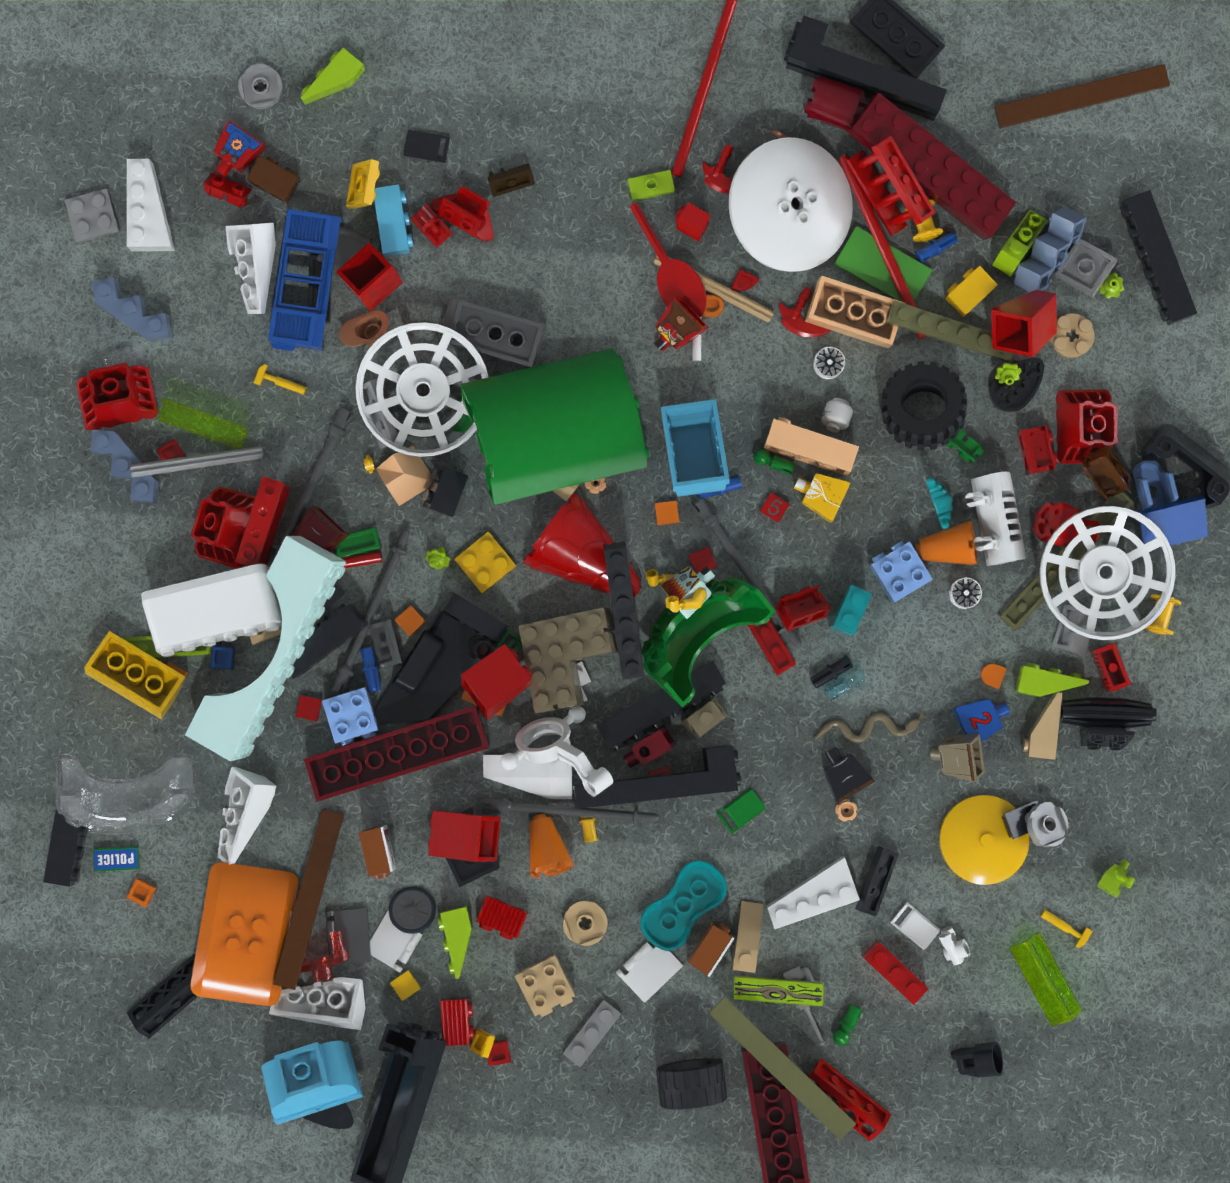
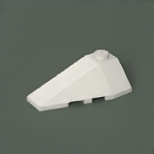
M274 223L226 226L228 251L230 255L235 254L238 266L234 267L235 274H239L244 282L240 290L247 313L264 314L276 247Z
M483 755L484 778L548 799H572V766L560 759L544 764H534L522 758L518 761V766L514 770L507 771L500 764L503 755Z
M231 767L225 786V795H230L229 807L223 808L222 813L225 816L227 825L226 828H222L220 831L218 858L223 862L229 863V865L235 864L271 805L276 785L266 777L238 767Z
M338 977L327 982H315L309 986H297L296 990L289 988L281 990L280 999L275 1005L270 1007L269 1014L340 1028L361 1030L365 1013L363 981L361 979Z

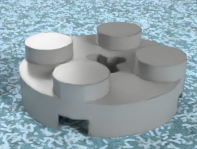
M255 64L245 70L246 72L239 79L238 89L242 99L248 106L256 109H267L280 101L283 93V82L277 71L266 64ZM260 81L267 85L262 92H259L257 89L255 90V86H258Z
M1043 802L1036 804L1031 808L1030 812L1026 813L1025 822L1027 823V830L1036 846L1053 847L1064 841L1066 838L1064 837L1065 831L1068 830V819L1062 808L1056 807L1052 802ZM1045 821L1050 822L1048 829L1045 827Z

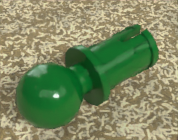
M762 448L758 449L753 456L756 464L760 466L769 464L770 470L775 469L790 476L795 466V462L779 457L777 453L773 457L768 450Z
M850 1004L842 1021H839L842 1027L833 1033L832 1037L836 1045L844 1046L849 1043V1031L855 1032L854 1027L863 1013L862 1009Z

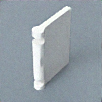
M388 910L370 940L371 955L401 973L403 968L395 964L396 961L399 960L406 964L423 934H408L398 930L392 924Z
M646 942L623 964L629 972L624 975L618 969L616 974L645 1003L683 965L670 951L661 950L656 946L652 948Z

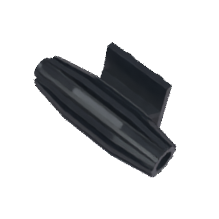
M1086 697L1063 700L1061 702V723L1088 728L1081 741V746H1087V749L1097 750L1101 747H1109L1110 750L1114 751L1122 750L1135 736L1134 731H1126V729L1151 726L1152 722L1156 721L1157 718L1156 708H1153L1151 703L1126 698Z

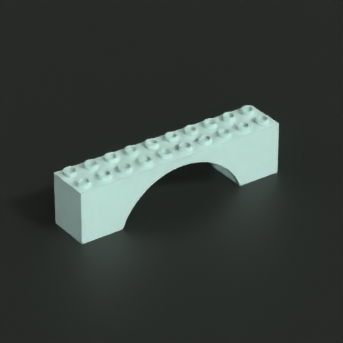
M302 536L285 537L266 575L278 597L282 617L281 637L274 658L263 674L249 686L234 693L205 695L185 736L229 761L248 757L254 749L253 742L263 732V723L266 717L268 718L274 710L273 703L276 697L279 698L285 688L283 684L286 678L292 675L295 668L293 664L296 658H300L305 649L303 645L306 639L312 636L315 627H313L315 621L323 615L325 610L323 606L335 591V587H333L335 582L345 572V560Z

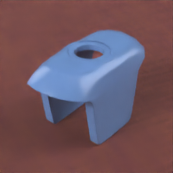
M1151 460L1142 461L1134 466L1133 476L1142 510L1177 501L1179 497L1172 472L1164 471L1158 462ZM1149 486H1154L1157 489V496L1153 499L1151 498Z

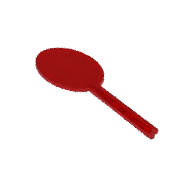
M638 203L629 206L662 263L657 273V286L664 304L668 308L675 298L681 297L701 317L706 309L707 296L699 275L687 263L678 259L668 258Z

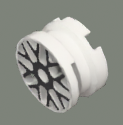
M825 347L814 358V370L821 378L834 379L843 371L845 357L839 349Z
M972 578L958 579L949 588L950 601L961 609L974 607L979 603L982 596L981 586Z

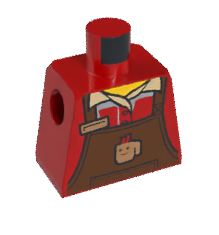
M681 297L675 298L655 326L661 336L654 344L663 352L670 344L673 348L680 349L705 332L709 327Z

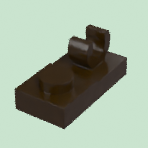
M529 163L508 169V171L500 168L501 173L493 175L491 171L489 172V177H487L493 197L535 184Z

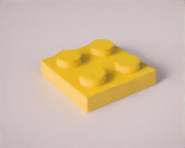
M370 159L353 164L345 207L356 209L372 205L376 196V191L374 190L375 183L380 174L378 168L379 161Z
M489 532L454 559L482 594L516 567L515 563Z

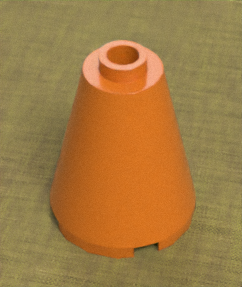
M966 521L946 530L920 538L919 543L916 544V553L922 558V561L965 565L977 564V550L975 549V534L972 521Z
M546 814L534 816L533 820L529 822L531 877L541 878V873L547 874V877L569 871L570 867L574 868L573 860L551 817H546Z

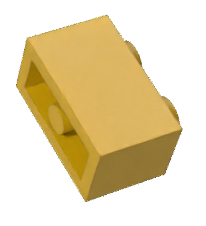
M981 266L975 270L971 267L962 276L965 279L959 285L955 282L946 291L949 295L945 300L962 318L998 285Z

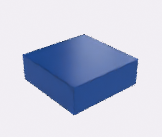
M213 645L210 667L233 670L235 648Z

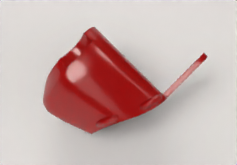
M1048 502L1036 510L1032 530L1040 541L1048 543L1060 525L1073 515L1081 512V510H1077L1065 502ZM1081 518L1085 527L1089 525L1093 527L1101 526L1098 521L1083 520ZM1073 523L1058 536L1054 545L1067 547L1072 539L1078 535ZM1099 533L1091 536L1094 543L1097 542Z

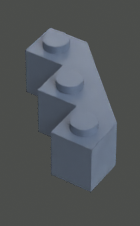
M1066 207L1053 212L1048 221L1050 224L1048 232L1037 237L1032 244L1031 258L1020 263L1015 269L1014 284L1029 292L1047 289L1052 282L1050 276L1055 268L1060 270L1069 256L1067 252L1072 243L1077 244L1081 238L1087 217Z
M114 277L92 281L95 303L150 342L173 339L170 318L167 314L147 316L144 299L139 295L121 298L119 282Z
M92 430L90 452L96 455L112 456L110 476L118 479L132 480L130 500L140 503L157 504L159 481L154 475L131 476L130 465L143 462L122 436L114 431Z

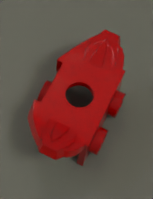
M465 185L457 190L458 193L432 200L430 206L437 215L474 238L490 242L494 237L490 215L487 211L490 206L489 200L469 190Z

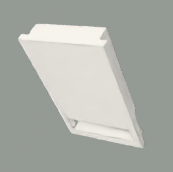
M908 902L905 903L890 922L923 950L929 946L941 930ZM908 906L912 908L902 923L897 926L895 922Z

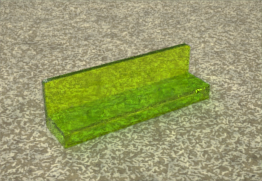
M165 398L161 399L164 404L158 417L159 422L236 449L243 448L249 431L246 427Z
M1040 932L1030 936L1024 942L1010 947L1014 959L1052 1027L1070 1022L1082 1012L1079 1003Z

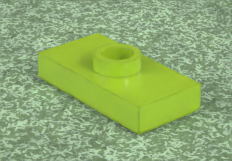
M671 170L627 179L632 202L675 193Z

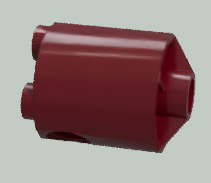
M821 75L820 78L816 77L811 92L815 94L813 100L808 98L804 113L808 114L807 118H813L847 131L867 105L862 88L841 81L831 80Z

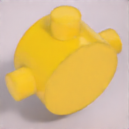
M366 455V458L363 459L366 472L369 471V474H371L375 470L374 461L370 455Z

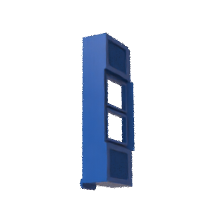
M288 209L268 337L273 348L293 351L295 347L324 351L322 342L340 226H343V219L341 217ZM290 250L324 254L321 277L287 273ZM285 280L318 284L316 308L282 303Z

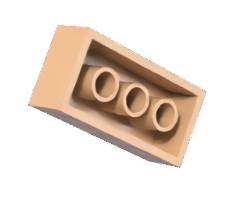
M821 276L817 281L805 322L875 345L890 348L893 345L898 327L888 324L887 319L892 302L898 300Z
M779 417L778 420L773 419L763 449L847 476L852 470L859 446L792 425L791 420Z

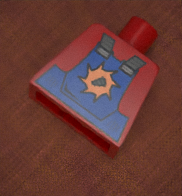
M229 120L214 149V154L221 159L215 171L223 177H226L232 168L242 174L265 151L266 147L262 142Z

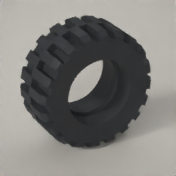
M918 361L916 366H912V363L905 365V370L898 369L894 372V378L890 377L886 382V388L883 389L881 401L883 423L886 424L888 433L890 435L894 434V440L898 443L904 441L905 447L910 449L912 446H917V450L924 451V447H930L933 450L937 449V444L940 443L942 446H945L949 443L950 437L955 439L959 434V429H962L965 423L967 394L965 393L964 384L959 382V376L955 372L950 374L948 367L944 365L941 368L937 367L936 362H930V365H926L924 361ZM927 391L943 399L945 410L934 419L917 420L910 417L904 411L903 403L912 394Z

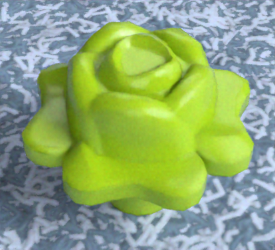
M1117 273L1109 274L1101 285L1099 293L1105 294L1107 299L1111 297L1118 298L1120 292L1124 291L1123 278L1118 277Z
M1004 363L997 367L995 379H999L998 381L1001 384L1012 385L1014 381L1020 379L1019 375L1022 370L1018 368L1016 363Z
M440 546L437 550L426 551L427 556L425 560L428 561L430 567L440 570L450 565V557L446 556V549Z

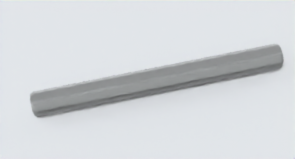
M261 446L132 464L130 465V473L132 477H140L262 459L263 449Z

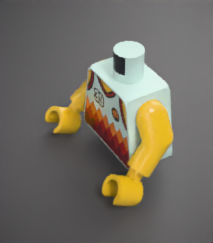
M690 566L676 574H662L661 576H658L657 570L650 569L646 571V579L651 587L661 583L660 587L668 596L665 599L666 607L672 612L680 610L686 619L711 596V591L705 584L714 578L715 575L707 566L698 574Z

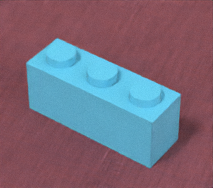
M399 184L374 188L376 191L374 199L384 257L409 254L410 247H414L412 234H407L406 226L410 225L409 213L404 212L403 204H407L405 190L401 191Z

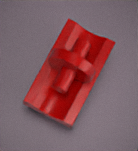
M427 204L410 218L436 248L453 235V232Z

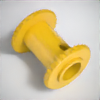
M929 199L931 205L934 206V205H935V201L932 200V199ZM931 216L923 223L916 225L918 234L913 237V241L924 242L940 236L943 233V229H935Z
M1152 594L1150 598L1156 600L1155 605L1162 594ZM1170 597L1162 613L1144 629L1160 635H1173L1174 632L1169 630L1168 626L1173 606L1181 605V601Z

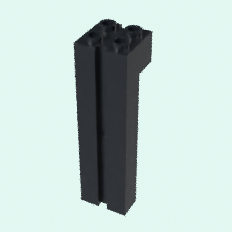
M803 16L801 22H796L791 38L794 43L789 42L784 61H787V69L812 78H820L823 75L831 80L841 81L862 88L865 97L872 98L877 93H880L899 109L933 121L935 120L947 89L823 46L822 43L829 25L827 23L807 16Z
M730 745L702 748L703 771L614 780L612 785L595 797L585 790L583 784L572 785L574 807L581 809L738 791V786L741 785L740 772H736L735 763H739L738 751Z
M397 1021L396 1025L386 1024L378 1050L391 1052L350 1179L351 1182L402 1183L447 1043L446 1040L439 1038V1033L431 1030L425 1032L422 1030L423 1026L415 1023L408 1025Z

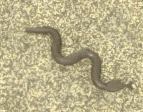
M882 712L872 713L866 719L861 734L858 735L854 734L846 723L835 719L824 724L814 736V740H818L832 727H838L845 738L851 743H862L870 736L876 721L883 722L893 735L903 737L915 731L919 726L920 720L927 718V716H923V712H920L919 718L909 721L904 729H898L887 714Z

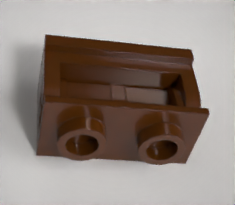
M259 156L246 179L250 184L288 204L297 189L298 184L296 183L301 182L297 177L298 173L288 167L285 169L279 167V163L269 156L266 159Z
M1109 445L1085 456L1082 467L1086 477L1091 478L1095 484L1096 491L1102 494L1106 501L1109 500L1110 495L1115 496L1130 490L1132 477Z

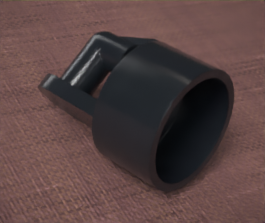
M997 1042L977 1043L975 1047L960 1048L950 1053L951 1058L956 1060L957 1068L961 1075L981 1078L1002 1075L1003 1056ZM974 1058V1064H967L966 1059Z

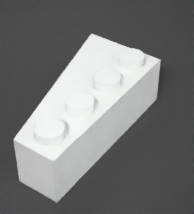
M127 159V247L131 251H175L154 164L150 159Z
M842 856L768 904L766 908L773 928L778 929L859 901L860 899L846 859Z

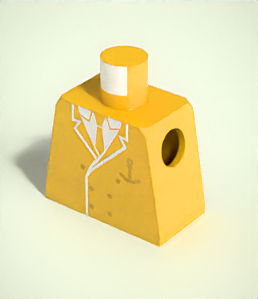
M816 473L811 482L799 477L794 489L805 494L801 502L803 505L831 523L850 483Z

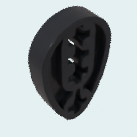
M1034 357L1016 362L1018 368L1022 370L1019 377L1023 380V388H1016L1014 390L1016 395L1013 396L1011 394L1006 399L1007 404L1004 402L1000 404L998 402L1000 399L998 394L1003 396L1008 391L1006 386L1011 388L1015 381L1012 385H1007L1006 383H999V379L994 378L989 387V396L996 408L1012 413L1021 410L1031 401L1043 378L1044 363L1041 359ZM1029 363H1037L1039 365L1037 367L1039 372L1034 371L1026 376V373L1031 368Z

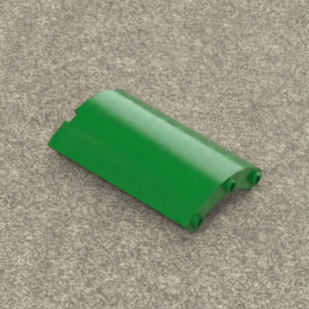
M613 348L460 384L463 405L471 423L475 422L478 432H475L480 453L484 452L487 466L483 467L487 490L494 505L647 467L649 450L644 443L638 409L640 408L639 401L636 396H633L624 371L622 357L617 356Z

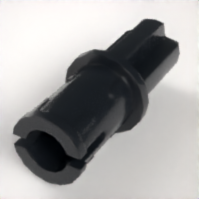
M845 655L835 663L827 664V668L813 675L810 681L815 688H819L832 679L837 680V676L853 668V664L848 656Z

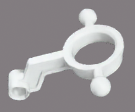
M581 706L570 708L568 716L563 719L547 717L528 723L516 735L515 743L518 750L515 753L504 754L500 760L503 769L512 771L518 766V761L522 758L534 764H544L560 759L575 768L585 790L593 797L613 784L611 774L604 767L595 770L584 752L571 746L569 725L581 723L586 717V712ZM542 736H561L559 740L549 746L542 748L528 747L530 743Z

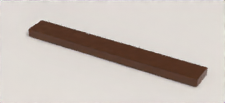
M1165 64L998 105L994 107L999 129L1166 88L1170 86Z
M322 809L274 979V985L296 990L344 818L342 814Z

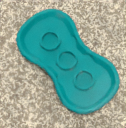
M694 860L683 866L678 873L674 886L668 894L648 905L643 911L640 919V928L644 936L654 946L664 951H673L682 947L688 940L696 921L703 914L716 908L723 902L727 894V882L722 873L715 866L704 860Z

